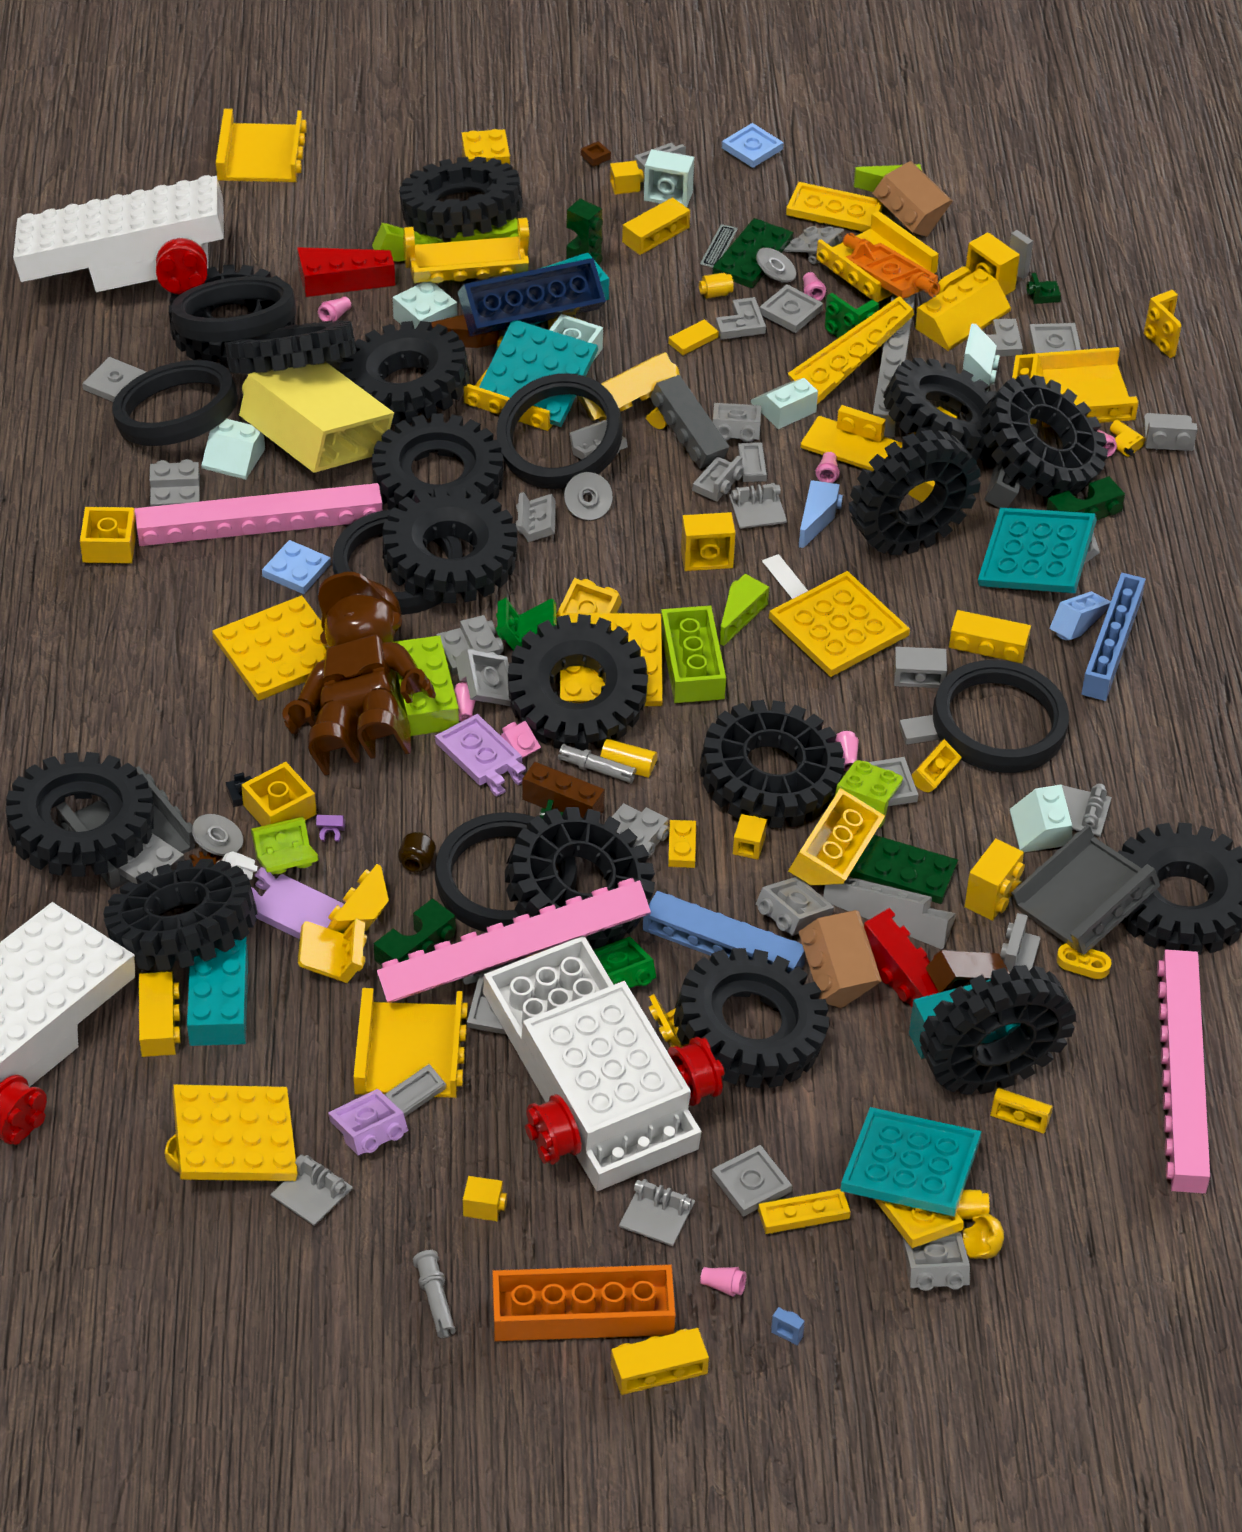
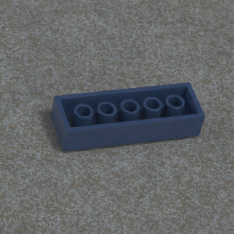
M594 258L467 283L457 292L470 336L508 329L510 323L516 320L532 324L559 318L561 314L570 316L598 310L606 302Z

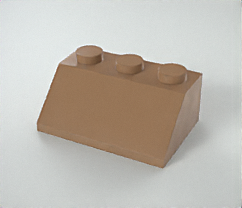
M911 161L886 174L872 193L912 233L928 237L953 202Z
M854 910L817 918L799 931L813 980L822 991L819 999H826L827 1004L843 1008L882 982L859 911Z

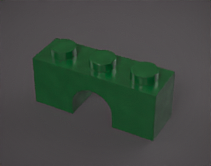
M583 199L577 200L567 209V228L574 231L578 236L566 245V260L589 253L595 262L600 265L603 241L602 208Z
M1108 476L1089 483L1086 500L1078 499L1070 491H1066L1049 497L1046 510L1095 513L1096 519L1100 520L1122 512L1125 493Z
M432 898L413 913L414 931L417 934L407 936L400 934L394 928L373 943L374 961L382 966V963L393 959H398L399 963L408 960V954L419 950H424L425 954L435 951V945L449 941L455 935L456 916Z

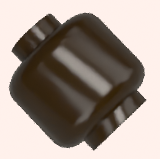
M422 832L407 834L403 838L398 852L400 863L411 872L426 870L431 865L436 851L435 842L431 837Z

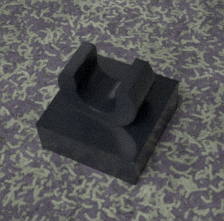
M244 772L233 775L234 780L225 782L233 808L243 805L241 784L252 779L251 776L245 777Z

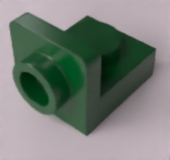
M1031 273V279L1027 282L1026 288L1027 294L1031 295L1033 304L1060 302L1061 293L1057 281L1039 282L1037 274Z

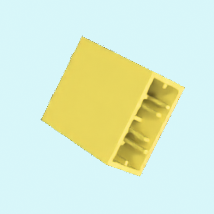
M327 362L316 365L308 364L305 367L299 368L290 367L286 370H270L248 374L242 386V393L244 395L239 416L314 473L372 457L377 441H382L381 435L391 428L394 416L393 411Z

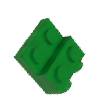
M631 937L593 950L614 985L625 981L629 988L645 986L656 978L654 960Z

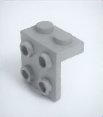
M1145 414L1146 448L1193 451L1197 434V423H1192L1190 416Z

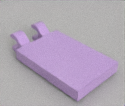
M478 714L435 735L436 744L479 786L487 783L495 796L506 792L501 784L505 783L501 774L507 771L517 785L522 784V778L524 777L522 773L526 771L525 766L522 764V755Z
M262 867L255 874V877L259 878L255 885L260 889L267 890L263 896H260L252 888L258 914L255 915L256 918L300 939L301 925L305 921L327 928L331 922L328 919L330 913L337 905L341 908L344 905L286 875L280 874L276 879L271 872H266Z

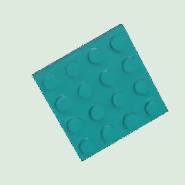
M518 320L510 323L479 388L511 398L520 388L544 376L562 373L586 376L599 350L598 346ZM577 395L552 396L537 402L534 406L549 410L550 424L562 427Z
M1000 507L978 577L979 586L1076 593L1096 525V514Z
M870 1107L843 1176L841 1191L955 1217L981 1141L982 1131Z

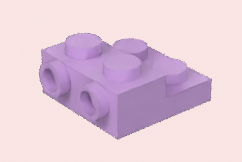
M379 1089L328 1112L330 1122L343 1134L345 1143L357 1155L372 1153L379 1145L387 1141L399 1140L408 1131L404 1113Z

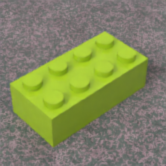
M698 606L661 609V634L674 703L725 699L726 675L712 607Z
M441 636L396 641L395 643H399L409 652L418 669H421L427 678L430 679L436 693L434 699L424 695L423 692H417L413 694V702L407 704L400 693L403 679L395 671L399 700L409 720L411 736L443 732L458 724L459 709Z

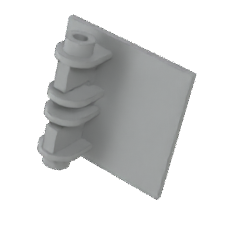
M832 226L826 228L808 227L804 230V233L793 239L791 244L783 250L784 252H808L809 262L811 264L820 263L816 259L818 240L822 239L828 245L834 247L841 243L842 238L839 234L844 229L833 228Z
M775 483L766 484L761 489L759 484L756 491L753 485L750 488L736 487L735 490L731 491L729 497L740 529L787 523L778 495L781 493L780 485H775Z
M1096 784L1092 787L1091 792L1062 785L1072 822V830L1081 831L1086 825H1089L1093 835L1101 836L1112 798L1106 796L1107 790L1103 784Z
M300 1155L295 1161V1164L298 1166L296 1181H284L271 1193V1197L315 1226L353 1187L341 1177L339 1178L329 1169L324 1168L322 1164L311 1159L310 1156Z
M643 1179V1181L637 1180L634 1187L636 1193L619 1227L673 1246L695 1200L688 1198V1194H679L672 1191L671 1188L665 1190L663 1185L657 1187L646 1179Z

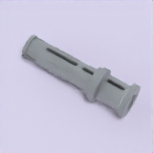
M434 1250L422 1251L413 1258V1264L418 1268L420 1275L419 1286L426 1291L437 1336L440 1338L450 1337L448 1329H450L451 1334H454L456 1328L453 1324L443 1288L445 1276L440 1272L438 1266L439 1255Z

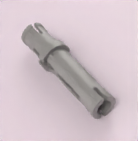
M562 744L559 750L562 754H558V760L578 765L579 769L585 770L587 768L630 784L635 778L633 774L636 773L635 767L591 754L590 750L585 749L582 751L566 744Z

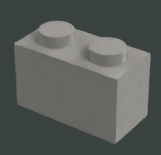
M895 647L894 686L939 688L947 674L946 649Z

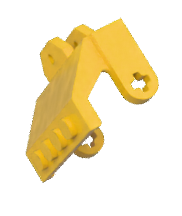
M517 219L518 237L415 245L413 227H404L403 249L405 266L410 268L414 283H441L445 280L464 281L469 278L487 279L493 276L501 277L526 272L529 268L528 219Z

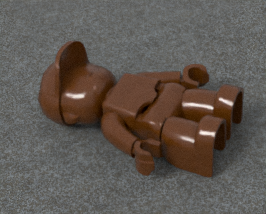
M343 572L332 575L321 583L318 590V601L322 611L321 626L323 629L320 640L323 646L327 648L325 659L316 663L298 699L288 703L282 713L285 726L291 734L296 735L304 723L308 722L312 728L308 735V749L325 776L330 773V751L345 747L354 763L360 762L359 741L370 759L376 757V739L393 734L405 754L411 753L410 723L397 694L395 671L403 679L400 693L407 704L413 702V694L417 692H423L429 698L435 699L436 696L430 679L427 678L421 669H418L409 652L399 643L393 642L395 633L402 625L399 601L392 590L356 572ZM320 704V705H321V710L319 711V713H318V715H317V717H316V715L314 714V712H315V710L317 709L318 705Z

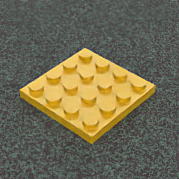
M848 571L769 611V619L830 677L908 637L910 628Z
M302 595L212 630L213 639L258 701L306 682L316 663L324 659L327 650L320 640V635L323 632L321 620Z
M560 613V616L569 615L571 623L577 622L578 614L591 615V624L595 625L599 617L611 621L612 631L620 626L628 632V642L635 639L641 648V657H645L648 681L645 706H662L661 614ZM570 666L560 671V698L564 701L573 703L589 702V700L601 694V687L605 686L602 677L599 678L598 673L591 668Z
M173 1085L172 1095L180 1179L296 1181L297 1165L295 1164L296 1157L287 1087Z

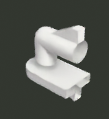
M237 852L226 853L222 860L231 863V867L237 865L243 870L244 874H247L249 880L252 879L253 872L257 871L258 866L254 865L255 860Z

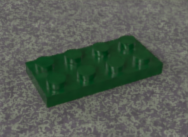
M753 218L713 266L712 274H731L733 282L753 289L765 274L757 262V252L762 248H771L782 253L783 249L793 240V232Z
M873 835L850 872L849 877L932 897V902L942 904L957 869L958 859Z

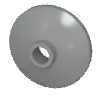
M762 248L757 252V262L768 277L781 282H791L794 280L796 269L785 255L771 248Z
M580 473L574 476L565 488V504L568 510L579 519H598L606 514L612 504L613 495L609 483L596 473ZM589 494L592 500L590 502L584 501L583 495Z
M205 814L198 817L192 825V835L195 841L204 850L212 854L224 856L229 852H238L243 845L241 830L235 823L223 816Z

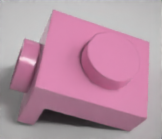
M526 721L518 725L516 722H512L502 728L504 733L501 736L522 755V758L541 748Z

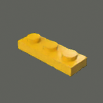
M841 1189L758 1204V1212L765 1234L850 1219V1209L845 1194Z

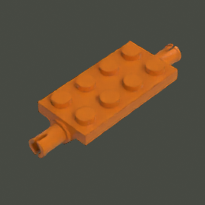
M853 233L845 235L843 239L844 246L854 250L846 258L881 282V287L898 297L900 296L902 299L908 298L920 291L927 293L931 297L939 293L938 276L882 243L873 245L867 239H860Z

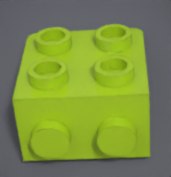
M857 760L838 783L836 794L841 788L885 815L879 825V828H881L885 822L888 803L902 784L903 777L891 770H885L871 765L869 762Z
M303 817L251 829L256 859L266 872L281 874L286 872L287 868L295 866L297 868H306L311 866L312 862L319 860L318 854L309 845L306 823Z

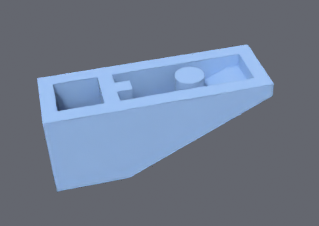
M811 480L800 528L799 547L804 548L835 518L836 509H841L843 495L839 494L840 484Z
M1092 591L1062 601L1058 606L1049 629L1057 632L1056 635L1064 640L1080 637L1108 610L1111 601Z

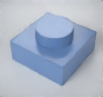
M778 1307L772 1318L771 1332L798 1345L803 1338L805 1320L801 1319L794 1312H787Z

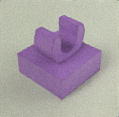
M317 815L316 826L318 830H321V841L325 842V835L328 832L335 833V842L340 841L341 834L339 831H345L344 816Z

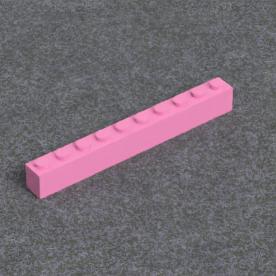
M379 483L135 508L139 546L347 525L368 514L382 511V500Z
M630 878L619 882V888L608 891V888L604 887L591 892L593 897L582 900L581 896L566 900V906L556 909L555 905L540 909V915L531 918L529 914L521 915L513 919L514 924L503 927L502 923L487 927V933L477 936L476 932L461 936V942L451 945L450 941L435 945V951L426 954L424 950L408 954V960L400 963L398 959L382 963L383 968L377 970L386 1000L388 1003H392L553 948L583 935L588 936L650 915L651 911L640 880L634 882V879Z
M1165 950L1163 961L1158 960L1157 977H1162V982H1159L1158 998H1163V1003H1160L1159 1020H1164V1025H1161L1160 1042H1165V1047L1161 1049V1064H1166V1070L1162 1072V1087H1167V1093L1164 1092L1163 1109L1168 1110V1115L1164 1117V1132L1169 1133V1139L1166 1138L1165 1156H1170V1162L1166 1164V1179H1171V1191L1206 1194L1210 1179L1198 952Z

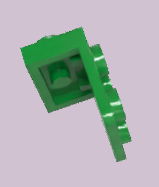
M830 293L826 299L825 329L830 334L839 338L879 310V303L872 299L855 309L835 294Z
M507 598L498 601V613H496V631L501 640H506L513 651L516 645L522 647V638L530 630L537 634V625L547 620L550 621L552 626L557 625L556 602L554 599H549L519 615Z

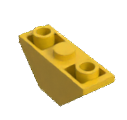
M376 864L371 872L367 869L363 872L357 881L360 884L358 888L354 889L351 887L342 899L346 903L342 908L337 905L328 916L331 922L327 928L342 933L346 931L355 919L365 922V931L370 928L389 901L380 865Z

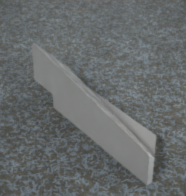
M847 879L844 884L825 885L823 898L830 904L847 911L857 910L861 917L868 920L890 907L895 914V917L892 919L899 927L905 926L911 933L910 937L939 949L945 947L956 913L931 909L932 897L860 879Z

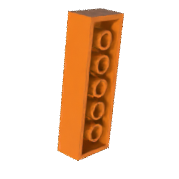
M672 1265L493 1271L494 1341L663 1336L674 1334L675 1304Z

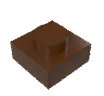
M599 141L581 148V156L593 167L611 159V152Z

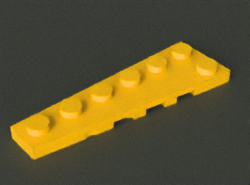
M900 296L790 371L788 373L789 379L795 381L805 378L818 390V404L915 315L913 308Z

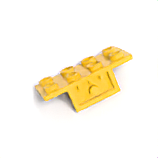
M841 405L838 410L837 421L822 416L817 417L802 440L800 447L824 455L826 452H833L839 461L873 471L874 469L869 462L877 454L885 459L888 457L885 447L895 441L902 448V442L884 437L886 419Z

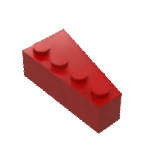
M297 247L298 269L305 297L395 286V264L391 250Z
M889 907L864 922V928L881 980L892 987L902 1001L907 1002L912 1007L913 999L939 992L925 968L930 963L927 957L928 954L922 947L916 949L908 938L911 933L905 926L899 927L892 919L895 917V914Z

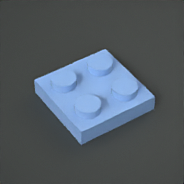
M751 123L723 140L722 149L753 168L783 150V142Z
M289 540L262 569V576L305 594L331 565V557Z

